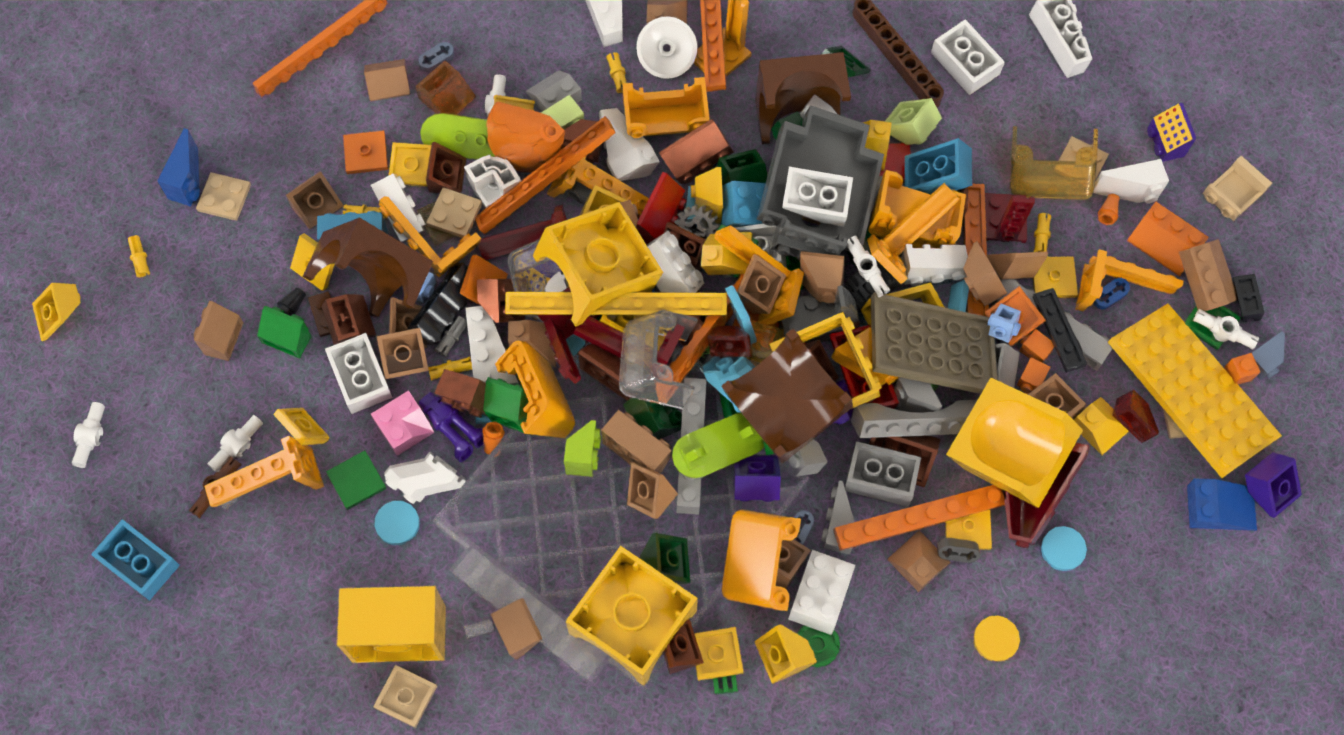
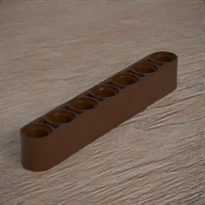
M855 0L852 11L854 19L920 100L932 98L938 108L944 95L941 85L871 0Z

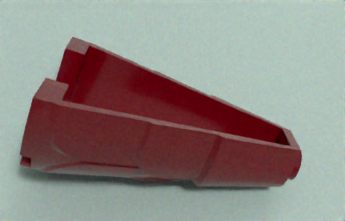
M1081 443L1074 445L1039 508L1005 491L1006 499L1004 502L1009 538L1016 541V546L1029 548V545H1035L1054 516L1055 508L1070 488V483L1086 460L1090 449L1089 445Z

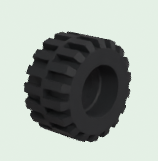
M876 260L877 266L881 271V277L890 288L887 294H890L896 288L898 281ZM866 263L862 266V269L870 270L873 264ZM858 270L844 285V288L854 297L857 310L860 313L862 307L871 299L875 290L870 282H866L859 274Z

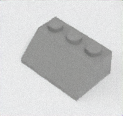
M856 441L846 478L845 491L909 507L914 495L921 457Z

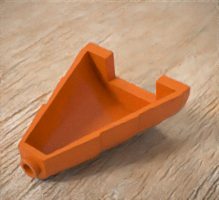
M496 102L490 110L486 123L489 147L495 157L506 158L515 171L533 172L561 150V145L564 143L565 130L551 116L503 102Z

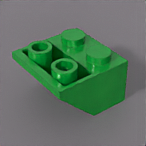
M264 306L257 335L261 343L301 358L312 337L304 323V319L295 314H292V316L287 315L278 307L273 306L270 308Z
M488 377L485 385L483 411L491 422H498L502 426L524 433L520 424L527 420V413L524 412L523 408L529 403L523 387L519 384H508L500 378L496 380Z

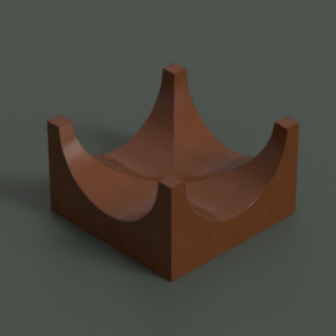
M844 52L760 60L755 104L761 144H770V132L774 124L787 114L797 111L801 112L814 94L830 105L838 115H841L840 97L842 102L851 100Z
M359 217L322 233L302 277L311 281L321 269L334 263L335 266L342 270L346 269L347 265L354 268L364 277L370 290L371 306L369 314L373 317H379L389 298L400 286L404 290L402 304L408 308L414 307L433 261Z
M794 328L786 334L782 343L760 364L743 376L733 381L728 380L721 386L726 395L782 464L853 408L852 398L821 367Z

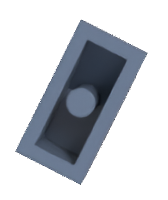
M1283 331L1252 352L1260 370V373L1257 375L1260 380L1266 376L1271 379L1280 372L1278 367L1284 362L1285 334Z

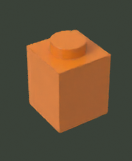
M1035 329L1031 335L1028 334L1020 341L1022 347L1019 351L1029 359L1032 357L1043 363L1055 347L1048 337Z
M1252 353L1232 358L1224 367L1234 383L1238 385L1252 381L1260 373Z
M1031 357L1017 386L1020 387L1021 391L1029 394L1044 382L1050 366Z

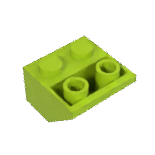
M591 420L566 440L564 466L567 475L593 477V470L598 469L599 457L598 450L596 449H600L601 436L596 421Z

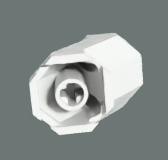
M429 452L423 459L390 465L384 472L386 477L385 483L394 490L399 488L403 491V497L412 504L416 501L421 502L426 495L459 489L466 482L462 475L460 477L456 475L457 471L437 455L434 458L432 452Z

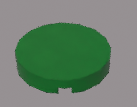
M804 625L797 634L808 640L817 662L811 665V667L827 666L835 660L840 648L839 637L835 630L830 635Z

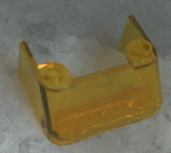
M1013 126L1010 191L1012 194L1026 195V198L1034 196L1035 198L1082 200L1088 199L1093 195L1097 166L1098 129L1093 131L1091 147L1080 148L1076 153L1075 161L1033 160V151L1030 147L1016 145L1017 126Z

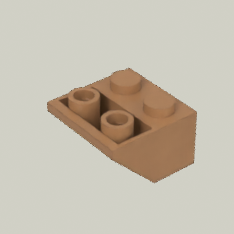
M209 301L207 307L202 311L200 326L194 331V341L204 355L229 361L243 321L238 314L213 301Z

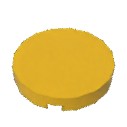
M989 616L982 620L975 628L974 645L979 654L985 659L998 662L1005 661L1011 658L1018 650L1020 643L1019 631L1014 623L1007 618Z

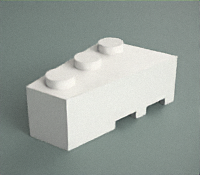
M585 0L603 46L606 47L623 42L622 0Z
M391 174L371 185L378 200L384 196L389 197L418 233L424 231L423 226L426 224L421 214H416L413 208L416 205L411 195L407 196L403 188L406 186L400 176L397 177L396 174ZM388 217V219H389V221H390V223H391V225H392V227H393L394 222L391 220L390 217ZM395 230L400 242L407 240L403 233L399 234Z
M912 244L905 245L901 259L904 261L903 265L907 269L905 272L908 279L904 281V285L911 284L912 286H917L923 282L932 281V283H939L946 279L961 280L967 277L963 270L968 258L965 245H941V249L930 248L928 244H924L923 248H913Z

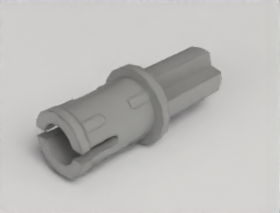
M461 316L455 319L449 330L444 332L445 336L435 348L437 353L441 352L440 355L447 357L455 342H459L458 338L467 326V320Z

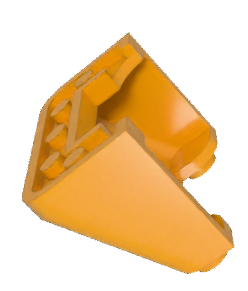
M705 77L694 78V84L689 87L688 84H684L683 90L644 93L643 87L639 88L638 91L633 88V83L622 84L627 134L633 138L688 133L710 120Z
M886 170L882 176L868 228L869 233L874 234L876 237L884 238L931 194L902 186L903 177L897 172ZM952 190L959 197V201L912 243V247L923 248L924 244H928L930 248L941 249V245H954L961 234L966 194Z
M519 340L513 342L498 359L495 366L499 373L507 372L512 375L517 373L529 400V403L523 408L524 412L527 413V420L520 424L524 434L566 438L575 426V419L551 364L529 343Z
M738 510L734 513L731 521L722 582V594L726 599L788 611L789 593L785 588L775 585L782 540H793L799 533L801 519L749 510Z

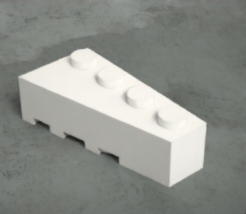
M1037 0L1029 16L1065 76L1069 78L1084 73L1092 60L1086 37L1081 32L1082 25L1077 19L1075 4H1072V0Z
M482 306L466 308L473 378L480 379L485 383L488 377L496 380L500 378L508 384H518L515 375L508 374L507 372L499 373L495 366L498 359L505 353V348L493 319Z

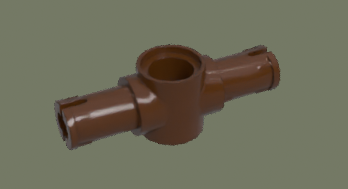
M229 457L219 472L207 476L203 481L200 497L188 511L201 519V516L210 506L205 485L236 472L242 464Z

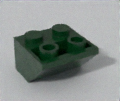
M756 149L719 158L717 167H721L722 185L731 181L766 183L768 176L766 164Z
M657 390L639 391L623 404L626 412L635 419V423L641 427L644 425L649 428L653 433L652 436L658 440L681 430L682 413L675 404L673 395L664 402L658 399Z

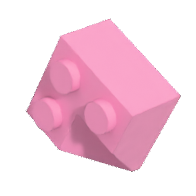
M409 390L371 413L374 422L397 456L435 433Z

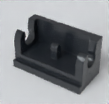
M1255 274L1233 277L1242 322H1247L1250 318H1253L1254 321H1261L1265 312Z

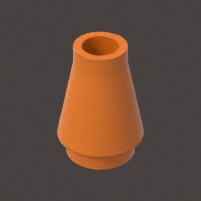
M1109 194L1098 211V220L1102 224L1112 225L1118 220L1120 200L1118 195Z
M489 422L482 430L484 452L493 455L497 452L505 432L500 423Z

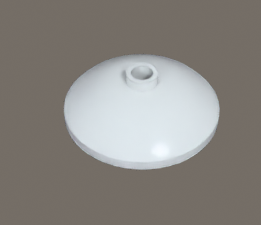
M660 17L654 19L639 34L637 40L639 61L649 73L656 77L674 78L680 76L692 66L696 58V37L691 28L677 18ZM665 44L670 45L671 50L669 52L663 50Z

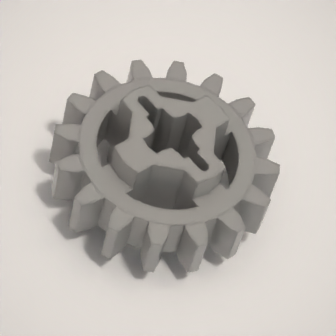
M697 204L693 205L692 208H685L684 212L678 214L681 219H677L674 222L679 227L699 237L707 236V238L710 234H715L716 229L720 227V224H715V220L718 217L711 216L713 210L706 212L704 205L698 209ZM690 215H695L693 219H687Z

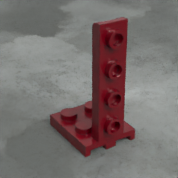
M985 193L986 241L998 240L1001 242L1016 241L1026 243L1027 218L1035 204V197L1029 196L1026 199V195Z
M563 204L555 206L551 219L482 238L478 244L482 258L488 260L529 248L533 243L538 245L546 227L567 220Z
M570 287L563 292H571ZM537 315L546 327L545 335L551 342L549 344L550 348L556 354L554 355L556 362L561 366L558 368L565 379L570 378L576 384L581 380V375L566 340L573 335L576 329L571 320L572 315ZM590 315V317H592V318H594V319L597 318L598 316H600V315Z
M590 316L583 324L576 327L573 334L651 373L648 383L656 386L685 327L677 323L674 331L669 329L659 351Z

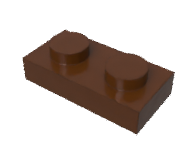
M329 291L308 297L320 337L330 334L322 309L325 299L331 298Z

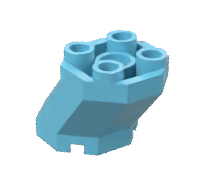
M730 350L725 352L726 357L720 358L717 355L704 364L703 373L706 380L733 404L735 411L740 412L721 386L728 380L733 381L743 376L756 366L746 358L743 350Z

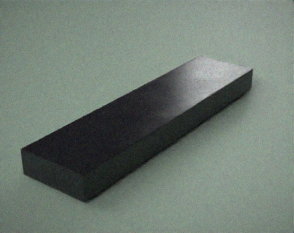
M1054 288L1033 294L1032 298L1037 309L1046 319L1044 325L1065 372L1086 367V359Z

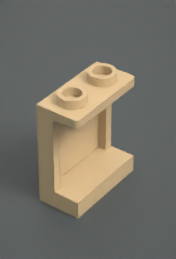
M1240 156L1215 182L1210 183L1202 194L1205 195L1206 200L1210 204H1215L1221 210L1224 217L1234 221L1268 190L1272 182L1245 158Z

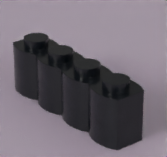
M456 263L450 269L445 279L438 285L432 296L426 301L407 328L408 330L420 328L425 345L437 344L443 336L444 328L450 327L455 321L454 316L457 311H461L467 305L466 300L468 298L460 294L468 269L464 263Z

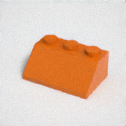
M1155 202L1127 241L1180 277L1184 267L1179 252L1204 244L1209 237L1158 202Z

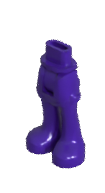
M430 392L419 401V405L423 408V413L432 422L433 428L442 432L455 446L454 456L462 463L472 455L473 446L450 425L454 423L476 448H480L484 444L483 429L473 427L458 413V409L441 402V397H436Z

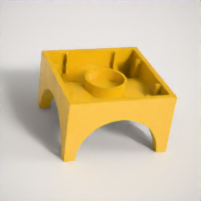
M620 202L546 227L532 255L536 262L542 261L546 257L553 260L565 275L573 298V315L571 320L575 327L583 324L595 310L616 297L631 292L651 293L663 274L662 269Z
M620 546L565 622L570 635L575 638H582L604 651L626 668L636 681L644 686L671 639L680 627L696 613L698 598Z

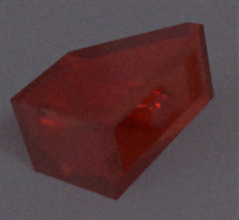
M717 326L707 336L711 356L752 357L753 355L750 335L738 326Z
M1134 389L1117 398L1112 415L1141 443L1159 435V430L1149 404Z

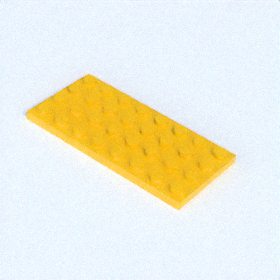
M1168 303L1108 341L1109 345L1221 478L1231 473L1282 436L1242 388L1234 383L1229 373Z

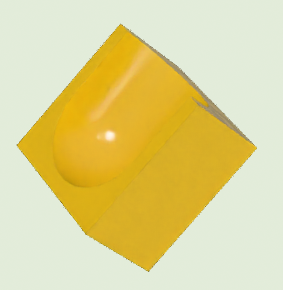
M990 378L946 455L967 472L1039 508L1083 429L1066 412Z
M435 586L339 588L337 646L352 663L445 660L446 606Z

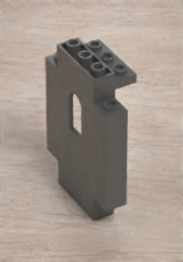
M810 106L804 114L802 126L787 121L783 123L779 129L756 219L762 221L765 225L776 226L771 246L772 250L777 251L780 255L797 257L800 261L801 251L839 255L843 250L850 252L847 247V241L850 239L852 242L851 237L857 236L863 246L884 157L882 153L865 148L870 125L814 106ZM789 167L853 177L848 214L844 227L820 223L817 227H809L803 222L802 215L782 208Z

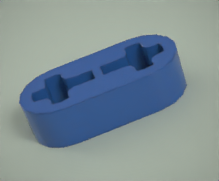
M1116 278L1105 285L1101 297L1103 298L1106 295L1110 297L1106 302H1100L1099 299H1096L1093 302L1095 307L1105 310L1124 298L1130 290L1128 281L1123 278ZM1122 285L1124 287L1122 291L1113 292L1116 286Z

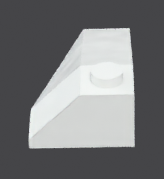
M618 108L600 110L599 118L601 119L606 116L616 132L604 142V149H607L608 155L606 159L607 166L613 177L624 181L651 175L660 161L649 142L644 137L633 138L627 134L625 116Z

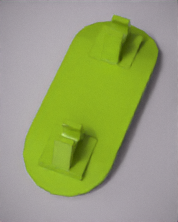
M440 113L428 117L422 124L420 131L421 140L426 145L436 142L470 159L478 160L488 155L495 157L487 141L486 119Z
M740 412L684 435L673 447L672 458L675 467L681 474L696 479L759 453L764 448V443L760 435Z

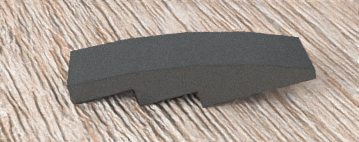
M837 286L834 301L836 315L843 312L846 318L850 317L855 328L860 327L854 297L843 286Z

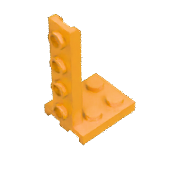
M728 0L726 29L723 28L726 77L751 57L752 54L745 47L749 9L748 0ZM702 45L697 49L696 58L693 63L704 72Z
M586 156L575 166L564 172L558 179H555L547 192V195L555 198L560 194H564L567 189H572L576 181L591 190L596 185L626 200H631L638 210V218H640L649 200L648 197L586 161Z
M943 183L883 239L879 240L872 234L867 239L871 255L902 284L908 279L905 272L907 269L903 265L904 261L898 255L904 251L906 244H912L959 201V197Z
M384 196L379 200V210L383 216L391 218L394 222L393 227L395 230L407 237V243L413 250L417 249L420 254L433 261L431 267L438 277L442 276L473 251L482 239L476 232L472 236L468 233L459 241L460 243L457 245V248L454 249L452 246L440 258L389 197Z
M731 225L716 231V241L748 265L753 254H756L786 275L770 314H759L757 322L762 326H766L794 316L804 272L799 268L793 271L788 270Z
M1099 249L1097 257L1092 256L1089 260L1090 264H1084L1075 310L1084 311L1089 306H1092L1096 299L1101 297L1103 291L1101 281L1105 275L1123 278L1128 282L1168 294H1174L1177 289L1183 286L1184 281L1177 279L1173 275L1157 273L1154 269H1145L1131 262L1119 261L1115 257L1107 256V251Z
M290 436L281 439L284 450L205 485L210 506L217 507L290 473H292L293 479L315 490L323 488L324 484L312 447L301 445Z

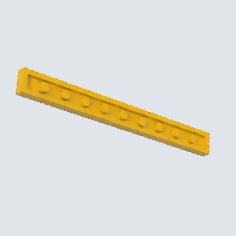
M506 292L505 314L573 315L572 293ZM631 292L610 300L591 315H727V293Z

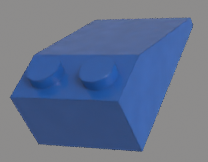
M184 128L157 182L169 200L191 207L193 201H197L200 195L198 147L189 130Z
M1194 478L1187 485L1190 528L1257 531L1255 499L1248 493L1247 486L1217 479Z

